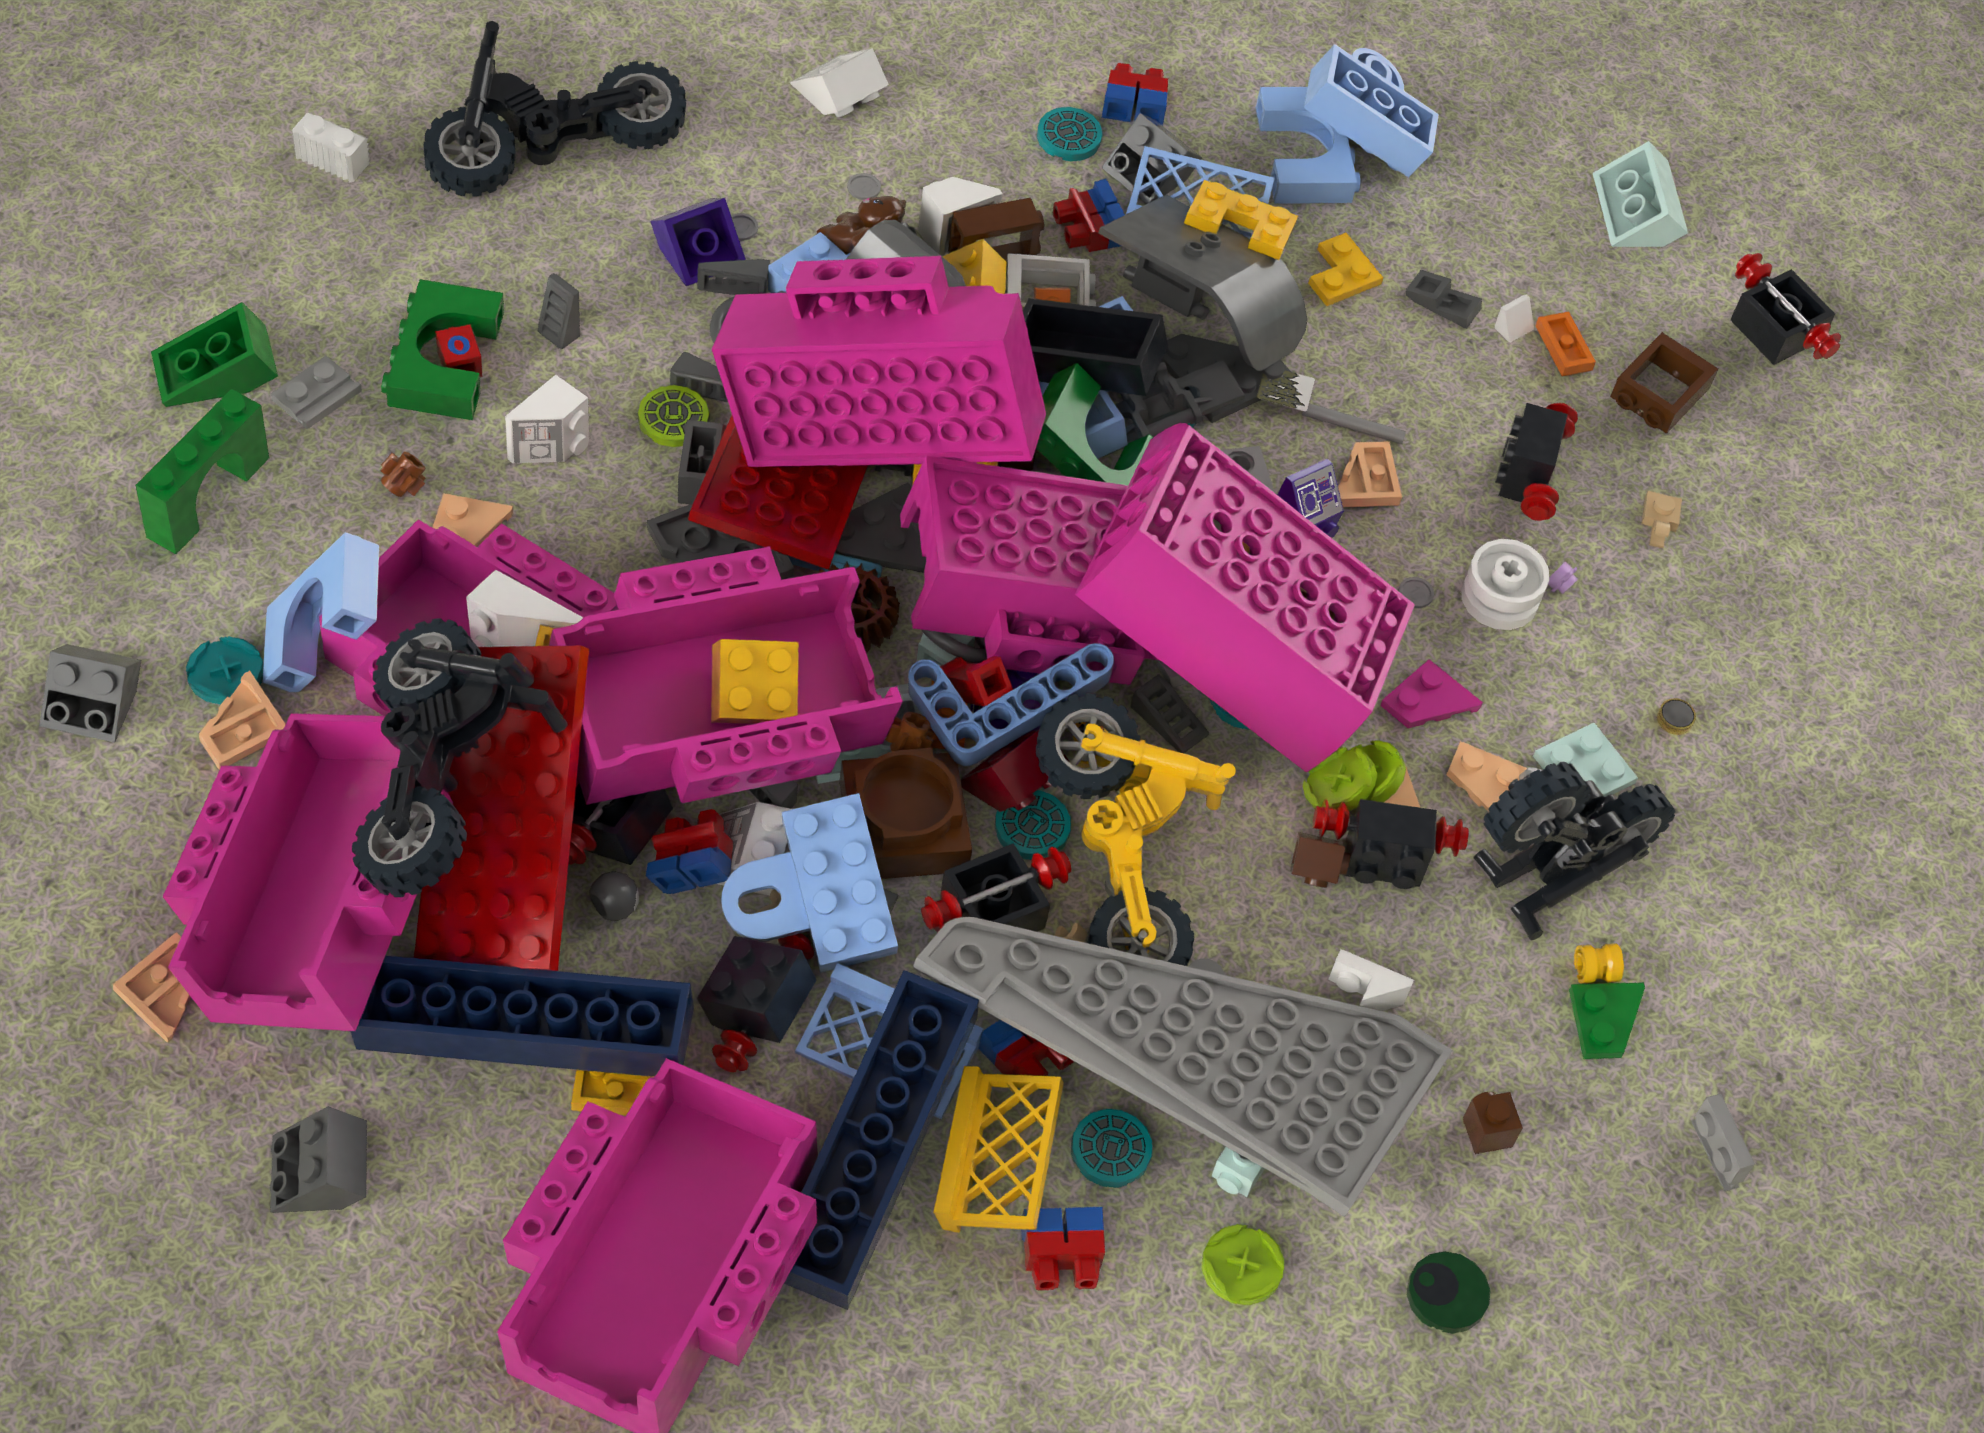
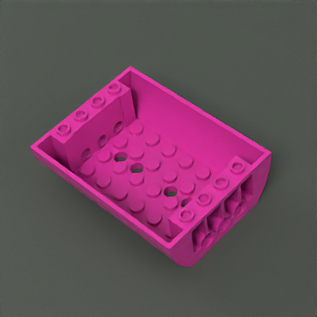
M1186 423L1175 424L1150 440L1075 593L1078 598L1306 773L1335 752L1373 712L1415 606L1413 602ZM1213 519L1221 524V532L1215 527ZM1242 542L1250 547V554L1245 551ZM1300 587L1307 592V599L1302 595ZM1329 610L1335 614L1333 619L1329 615Z

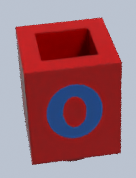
M471 324L436 331L437 353L442 367L478 372L480 377H483L482 358Z

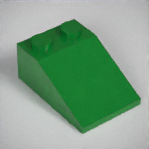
M243 302L151 351L162 404L166 407L222 398L230 389L240 394L249 393L278 377L266 325Z

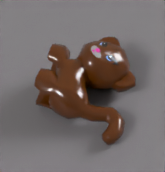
M893 196L867 198L860 203L858 213L845 212L840 214L836 219L837 225L829 224L817 230V234L821 232L827 236L831 242L847 255L852 252L867 230L883 220H896L901 223L905 215L906 200H899Z

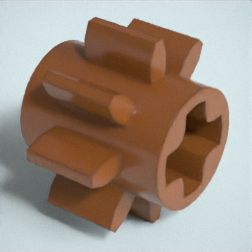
M391 452L381 464L382 468L380 471L384 474L381 478L382 484L398 497H402L407 491L415 496L425 485L424 480L426 478L422 475L425 471V466L419 459L408 452H403L399 458Z
M906 712L902 719L895 717L885 740L891 743V751L931 748L934 741L932 739L934 731L929 729L930 722L926 717L916 712Z

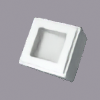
M1527 294L1502 306L1495 329L1510 343L1534 330L1530 297Z

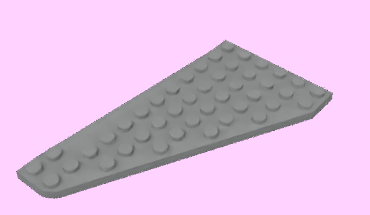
M960 917L947 922L917 956L913 965L914 968L938 984L978 999V1007L1306 1191L1344 1217L1453 1051L1400 1015L975 917Z

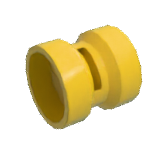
M1617 943L1604 944L1601 948H1594L1592 945H1578L1575 949L1574 965L1579 974L1577 978L1580 984L1594 983L1597 979H1603L1607 983L1621 981L1624 972L1622 950Z

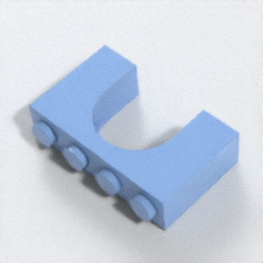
M1260 87L1255 107L1260 131L1303 132L1318 139L1328 151L1316 158L1274 159L1270 176L1275 178L1272 187L1274 204L1352 203L1354 193L1360 190V174L1355 172L1354 169L1355 150L1349 147V138L1340 135L1332 126L1321 119L1313 117L1308 110L1303 108L1307 87Z
M345 532L267 607L262 683L288 692H300L316 677L318 638L321 629L319 616L321 614L322 628L355 640L377 621L378 544Z

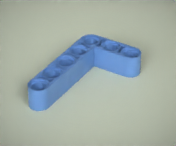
M1093 643L1087 645L973 714L941 667L932 660L922 659L911 666L908 674V693L921 714L930 722V727L951 758L962 766H971L1041 725L1045 715L1051 712L1052 707L1057 702H1065L1067 697L1078 694V697L1085 696L1086 693H1094L1109 683L1114 656L1111 650L1103 644ZM1095 661L1101 663L1105 668L1100 671H1093L1087 667V664ZM927 677L935 683L930 687H921L916 681ZM1060 680L1070 682L1073 687L1069 690H1060L1054 684ZM1031 699L1038 701L1041 706L1038 709L1030 710L1025 708L1022 703ZM941 708H950L956 714L949 718H943L936 712ZM994 719H1003L1009 725L1004 729H996L990 722ZM963 738H970L977 744L967 749L959 746L957 742Z

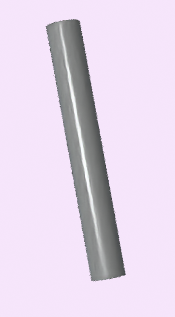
M1309 403L1307 411L1302 413L1306 417L1399 444L1403 443L1406 434L1404 430Z

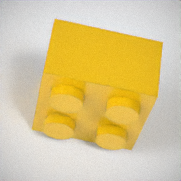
M720 639L712 645L711 723L756 724L798 715L799 642Z

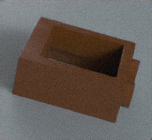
M1031 197L955 211L952 216L948 254L975 243L976 240L1021 232L1019 242L992 246V248L1006 262L1008 253L1037 256L1041 251L1040 231L1044 230L1042 212L1036 210Z
M1662 332L1618 377L1610 397L1616 400L1621 408L1631 410L1642 417L1648 426L1658 428L1667 434L1710 389L1719 368ZM1651 363L1689 386L1673 405L1635 381Z

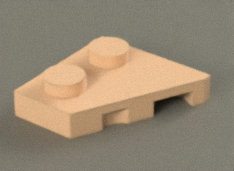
M443 493L432 528L438 529L440 526H443L471 544L478 546L504 520L508 521L512 517L513 506Z
M248 671L241 677V683L231 697L227 696L220 705L218 714L213 719H210L201 730L199 739L220 770L221 765L229 766L264 748L272 731L283 730L286 724L251 671Z
M1460 741L1446 775L1458 787L1465 789L1469 797L1479 807L1483 806L1490 812L1488 810L1494 802L1500 800L1499 796L1506 790L1510 791L1508 789L1509 784L1514 779L1519 781V775L1527 768Z
M177 932L113 984V990L167 1042L173 1038L191 998L168 968L181 939Z

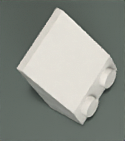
M497 570L491 573L466 597L470 636L477 647L535 646L540 625L561 628L574 625L583 619L582 616Z

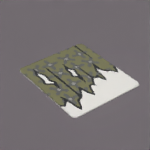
M1284 370L1280 378L1272 379L1263 372L1257 398L1297 410L1307 411L1315 379Z

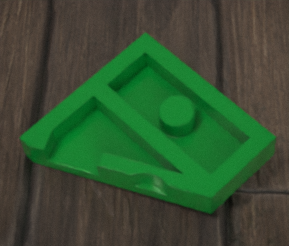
M1644 982L1571 985L1569 993L1583 1059L1622 1058L1645 990Z

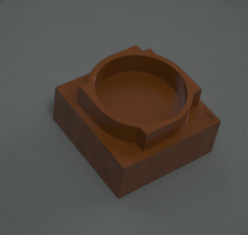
M932 748L907 749L888 752L877 758L841 760L839 780L841 797L857 793L860 795L881 879L944 874L945 870L971 860L972 844L958 763L951 758L948 752L933 754Z

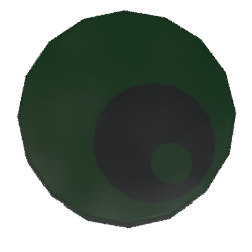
M1446 1251L1429 1254L1417 1262L1408 1279L1406 1295L1411 1310L1422 1323L1431 1328L1434 1327L1442 1330L1445 1333L1454 1334L1468 1331L1481 1321L1490 1304V1287L1486 1275L1475 1262L1461 1254Z

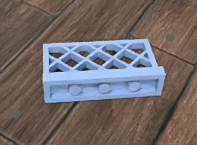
M1144 146L1126 214L1142 207L1137 205L1139 194L1150 187L1153 188L1158 198L1162 197L1163 194L1156 184L1171 175L1181 190L1170 197L1178 199L1185 195L1190 205H1192L1194 200L1189 192L1202 185L1204 180L1209 181L1219 174L1228 176L1234 185L1230 190L1237 191L1240 194H1245L1242 188L1252 182L1266 185L1264 195L1258 200L1268 204L1275 178ZM1149 157L1163 160L1169 170L1153 179L1146 168ZM1171 162L1176 163L1178 165L1173 167ZM1187 166L1196 168L1201 179L1185 187L1177 172ZM1203 170L1209 171L1211 173L1206 175ZM1144 175H1145V177L1147 178L1148 182H1147L1146 184L1142 185L1143 178H1144ZM1236 178H1237V179L1244 180V181L1238 183V181L1236 180ZM1223 219V225L1229 223L1232 227L1230 229L1251 239L1253 233L1239 230L1235 223Z
M837 963L830 976L831 982L809 1022L795 1053L854 1079L857 1070L848 1066L844 1054L865 1047L868 1048L872 1037H868L862 1020L875 1015L882 1017L895 988ZM834 996L850 1002L854 1014L832 1021L828 1008ZM857 1006H859V1007H861V1008H863V1009H866V1010H865V1011H862V1012H859ZM824 1015H825V1018H826L827 1023H826V1024H823V1025H820V1023H821V1021H822V1019H823V1017H824ZM857 1022L864 1040L842 1047L835 1029ZM974 1025L962 1052L963 1056L955 1067L952 1074L953 1077L934 1115L939 1119L943 1118L961 1082L964 1066H969L979 1048L983 1031L982 1027ZM830 1031L837 1049L821 1054L807 1047L815 1035ZM840 1056V1059H841V1062H842V1063H840V1062H838V1061H836V1060H834V1059H832V1058H833V1057Z

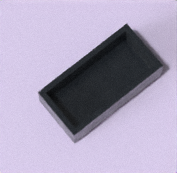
M1028 298L1023 309L1039 382L1050 383L1055 373L1078 363L1101 386L1100 390L1142 396L1147 395L1168 347L1163 315Z

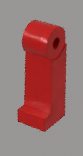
M992 656L978 664H967L962 658L957 657L940 666L965 703L987 706L1013 690L1002 659L999 656Z

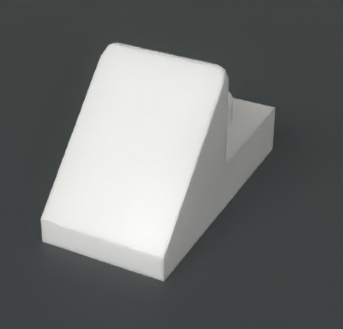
M1340 949L1328 979L1346 992L1363 994L1361 1007L1379 1011L1404 1005L1414 981L1409 977Z

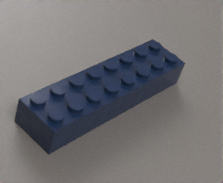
M385 956L357 1029L350 1032L357 1050L654 1077L666 1058L684 1065L694 1004L691 984L685 982Z
M903 970L801 1192L816 1199L817 1224L784 1284L846 1310L849 1309L978 1018V999Z

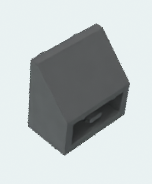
M1140 113L1102 168L1133 192L1144 146L1200 160L1202 157L1159 122ZM1149 157L1146 168L1153 179L1169 170L1163 160ZM1171 162L1173 167L1178 165L1176 163ZM1187 166L1177 172L1183 183L1189 178L1195 168ZM1144 175V178H1143L1142 185H1144V184H1146V183L1148 182V180H1147V178L1145 177V175ZM1172 175L1156 184L1163 196L1178 187ZM1150 187L1140 193L1138 198L1148 204L1158 199V196L1153 188Z
M687 420L678 474V503H694L727 427L726 425Z
M70 644L50 651L39 726L115 743L137 692L142 660Z
M327 1106L272 1136L271 1213L342 1210L366 1198L367 1120Z

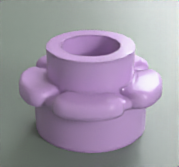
M1565 561L1549 577L1548 585L1552 588L1551 591L1555 592L1558 589L1562 594L1578 580L1574 575L1577 567L1573 569Z

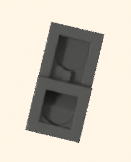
M1420 270L1406 289V296L1413 302L1465 329L1469 327L1482 309V298L1451 289L1450 278Z

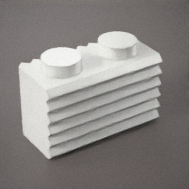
M306 113L292 129L296 159H301L302 162L307 161L308 164H313L314 167L319 166L320 170L325 169V172H331V175L336 174L337 177H342L343 180L348 179L349 183L354 182L370 163V158L368 157L369 148H367L369 144L367 143L368 138L356 134L350 129L340 127L311 113Z

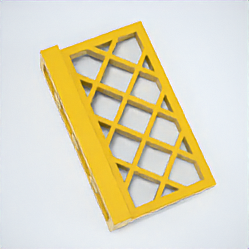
M964 1066L933 1211L943 1230L960 1233L961 1226L1036 1230L1064 1085L1062 1077L983 1074L978 1066ZM992 1087L1009 1088L1014 1093L997 1107L990 1101ZM1037 1089H1051L1049 1099L1036 1109L1026 1099ZM1021 1102L1030 1113L1011 1126L1002 1115ZM998 1119L1006 1128V1131L988 1144L982 1137L983 1130ZM1038 1121L1043 1127V1133L1039 1138L1027 1145L1019 1134ZM1014 1138L1023 1150L1004 1163L996 1154V1151ZM991 1156L1000 1167L983 1180H980L975 1174L976 1166ZM1030 1157L1036 1164V1170L1032 1175L1020 1182L1012 1173V1170ZM1007 1175L1016 1187L997 1200L988 1188ZM981 1193H984L992 1203L980 1214L967 1213L969 1202ZM1023 1194L1029 1201L1027 1216L1009 1215L1004 1208Z

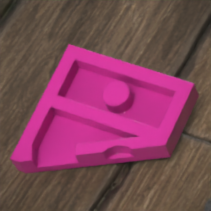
M1428 659L1382 700L1380 706L1404 726L1412 728L1424 725L1427 721L1431 720L1441 721L1449 719L1451 715L1466 711L1471 713L1477 712L1483 702Z

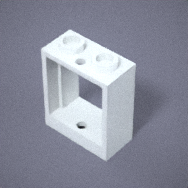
M1008 253L1005 294L1019 293L1021 301V282L1077 286V304L1096 307V300L1090 299V294L1094 295L1096 275L1090 274V259ZM1021 302L1022 310H1023L1024 307H1025V305H1026V303Z

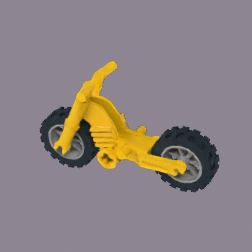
M1086 693L1085 696L1078 697V694L1067 697V701H1059L1052 707L1051 712L1047 713L1043 718L1039 729L1036 757L1039 759L1041 772L1043 774L1046 773L1049 777L1048 782L1055 788L1058 785L1063 789L1062 793L1072 797L1073 794L1080 795V799H1091L1092 796L1096 795L1099 798L1108 796L1110 791L1119 790L1129 778L1134 779L1136 777L1147 780L1141 786L1134 787L1132 790L1117 795L1114 800L1115 802L1099 800L1092 804L1088 810L1081 837L1084 844L1090 850L1103 852L1107 857L1110 882L1115 896L1111 895L1095 912L1089 927L1087 943L1114 949L1113 946H1125V949L1129 950L1127 953L1148 957L1149 951L1165 957L1162 961L1187 966L1193 953L1194 931H1191L1190 928L1191 920L1187 913L1184 914L1180 910L1181 905L1175 899L1171 901L1166 898V893L1160 890H1156V892L1148 891V887H1144L1142 879V837L1158 831L1177 813L1186 791L1206 795V806L1210 810L1219 809L1222 794L1225 791L1224 785H1227L1229 779L1235 775L1236 769L1231 763L1219 766L1201 761L1195 756L1145 743V740H1142L1137 733L1138 726L1134 718H1129V711L1123 705L1117 706L1114 704V699L1110 697H1096V693ZM1090 722V724L1086 725L1084 733L1079 730L1075 725L1076 723ZM1100 726H1103L1108 731V733L1104 732ZM1068 728L1079 742H1060V738ZM1061 750H1077V755L1071 762H1068ZM1078 765V766L1081 767V768H1089V767H1090L1091 770H1083V769L1077 768L1076 766ZM1151 919H1154L1162 927L1156 930ZM1117 923H1120L1122 926L1124 937H1112L1113 929ZM1167 934L1169 948L1166 949L1153 943L1154 940Z

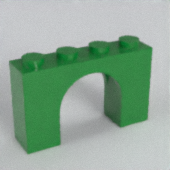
M420 279L416 292H410L407 302V313L409 314L407 319H401L399 326L400 342L399 345H393L390 355V366L392 367L390 372H385L383 375L381 392L387 395V405L389 407L473 420L481 394L479 373L435 365L426 360L420 354V351L427 342L436 337V331L470 324L474 336L497 340L504 316L503 293Z
M1078 363L1055 373L1042 396L1046 417L1036 449L1064 476L1129 485L1153 437L1148 434L1128 443L1124 447L1114 469L1105 466L1092 452L1085 432L1087 414L1101 386Z
M230 389L135 485L146 538L177 554L200 530L196 512V498L202 481L211 467L217 462V466L247 482L269 459L263 412L260 404Z

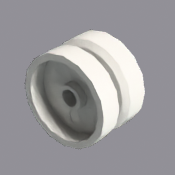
M1510 539L1489 541L1476 550L1471 561L1468 574L1461 588L1462 602L1468 613L1486 626L1502 630L1523 627L1534 618L1549 583V568L1542 555L1527 544Z

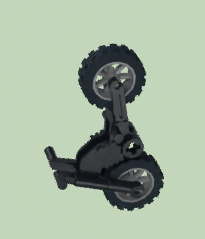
M489 21L486 23L479 55L475 61L469 96L465 99L464 105L467 107H459L458 111L454 112L451 110L444 112L443 117L440 119L436 117L431 122V129L427 128L425 132V142L423 144L425 168L427 171L430 170L431 179L435 183L439 182L442 189L448 192L450 189L456 191V195L465 196V193L475 197L482 196V192L486 191L492 193L497 190L498 185L501 184L503 186L506 184L508 175H512L515 168V137L518 138L520 143L526 141L527 157L536 165L553 163L557 158L559 146L565 141L585 138L593 140L612 136L613 141L621 145L623 142L628 144V148L637 149V146L644 147V149H653V145L657 144L663 146L668 143L670 137L674 139L679 134V127L682 128L684 125L686 112L685 89L683 86L680 87V80L675 75L671 76L669 70L665 67H654V63L651 62L638 64V61L629 62L627 66L621 64L614 67L612 73L607 72L603 77V83H599L597 92L588 93L580 99H571V94L568 90H560L557 93V100H545L544 96L540 95V91L535 88L534 83L529 85L513 74L496 72L495 60L493 58L499 24L495 21ZM664 104L666 108L664 111H661L654 106ZM619 108H629V110L621 112ZM498 115L504 119L502 122L498 119ZM456 140L460 146L449 144ZM536 145H543L548 150L542 152L541 148L536 147ZM495 150L492 158L483 154L484 152ZM446 154H454L458 156L455 157L453 160H450Z
M439 618L432 619L431 623L423 621L415 624L414 629L410 631L406 629L399 634L400 638L396 642L391 641L386 646L387 652L384 656H379L376 662L378 669L373 671V681L376 683L373 685L374 690L391 710L382 721L381 732L395 748L400 749V757L397 768H393L391 771L387 798L380 802L381 806L376 811L372 809L365 817L367 821L364 826L360 825L355 834L358 838L352 844V852L356 855L353 857V862L360 873L374 888H377L380 893L387 896L389 893L394 897H404L405 893L415 895L422 892V888L427 885L432 887L440 881L438 877L443 873L448 874L454 867L452 862L455 858H460L464 848L461 844L467 838V832L463 828L466 825L465 821L451 802L441 794L442 789L445 792H451L458 786V781L449 771L454 756L458 758L462 756V752L466 754L471 752L472 747L474 749L479 748L478 739L500 722L507 707L540 712L555 733H559L567 727V721L555 706L548 692L528 688L534 682L533 674L512 653L504 654L500 660L482 657L481 651L461 626H458L456 622L449 619L447 622Z
M1560 762L1556 766L1553 763L1547 765L1544 770L1540 771L1538 769L1530 773V776L1527 775L1519 781L1514 779L1508 786L1510 791L1506 790L1499 796L1500 800L1494 802L1488 809L1490 812L1484 816L1485 828L1503 852L1507 850L1508 853H1513L1517 849L1521 852L1514 855L1513 859L1501 866L1486 849L1479 851L1474 856V859L1490 877L1495 888L1510 883L1535 868L1540 871V878L1547 885L1511 907V911L1521 922L1529 939L1535 940L1542 936L1543 931L1534 913L1546 906L1548 908L1553 907L1593 882L1603 879V876L1632 859L1637 861L1648 855V843H1653L1659 838L1658 834L1665 832L1670 826L1668 823L1673 821L1675 809L1657 785L1647 784L1644 788L1642 785L1635 787L1629 793L1626 791L1618 795V799L1615 800L1612 794L1604 797L1592 780L1584 781L1573 764ZM1585 862L1588 863V867L1578 871V867H1584L1586 865Z

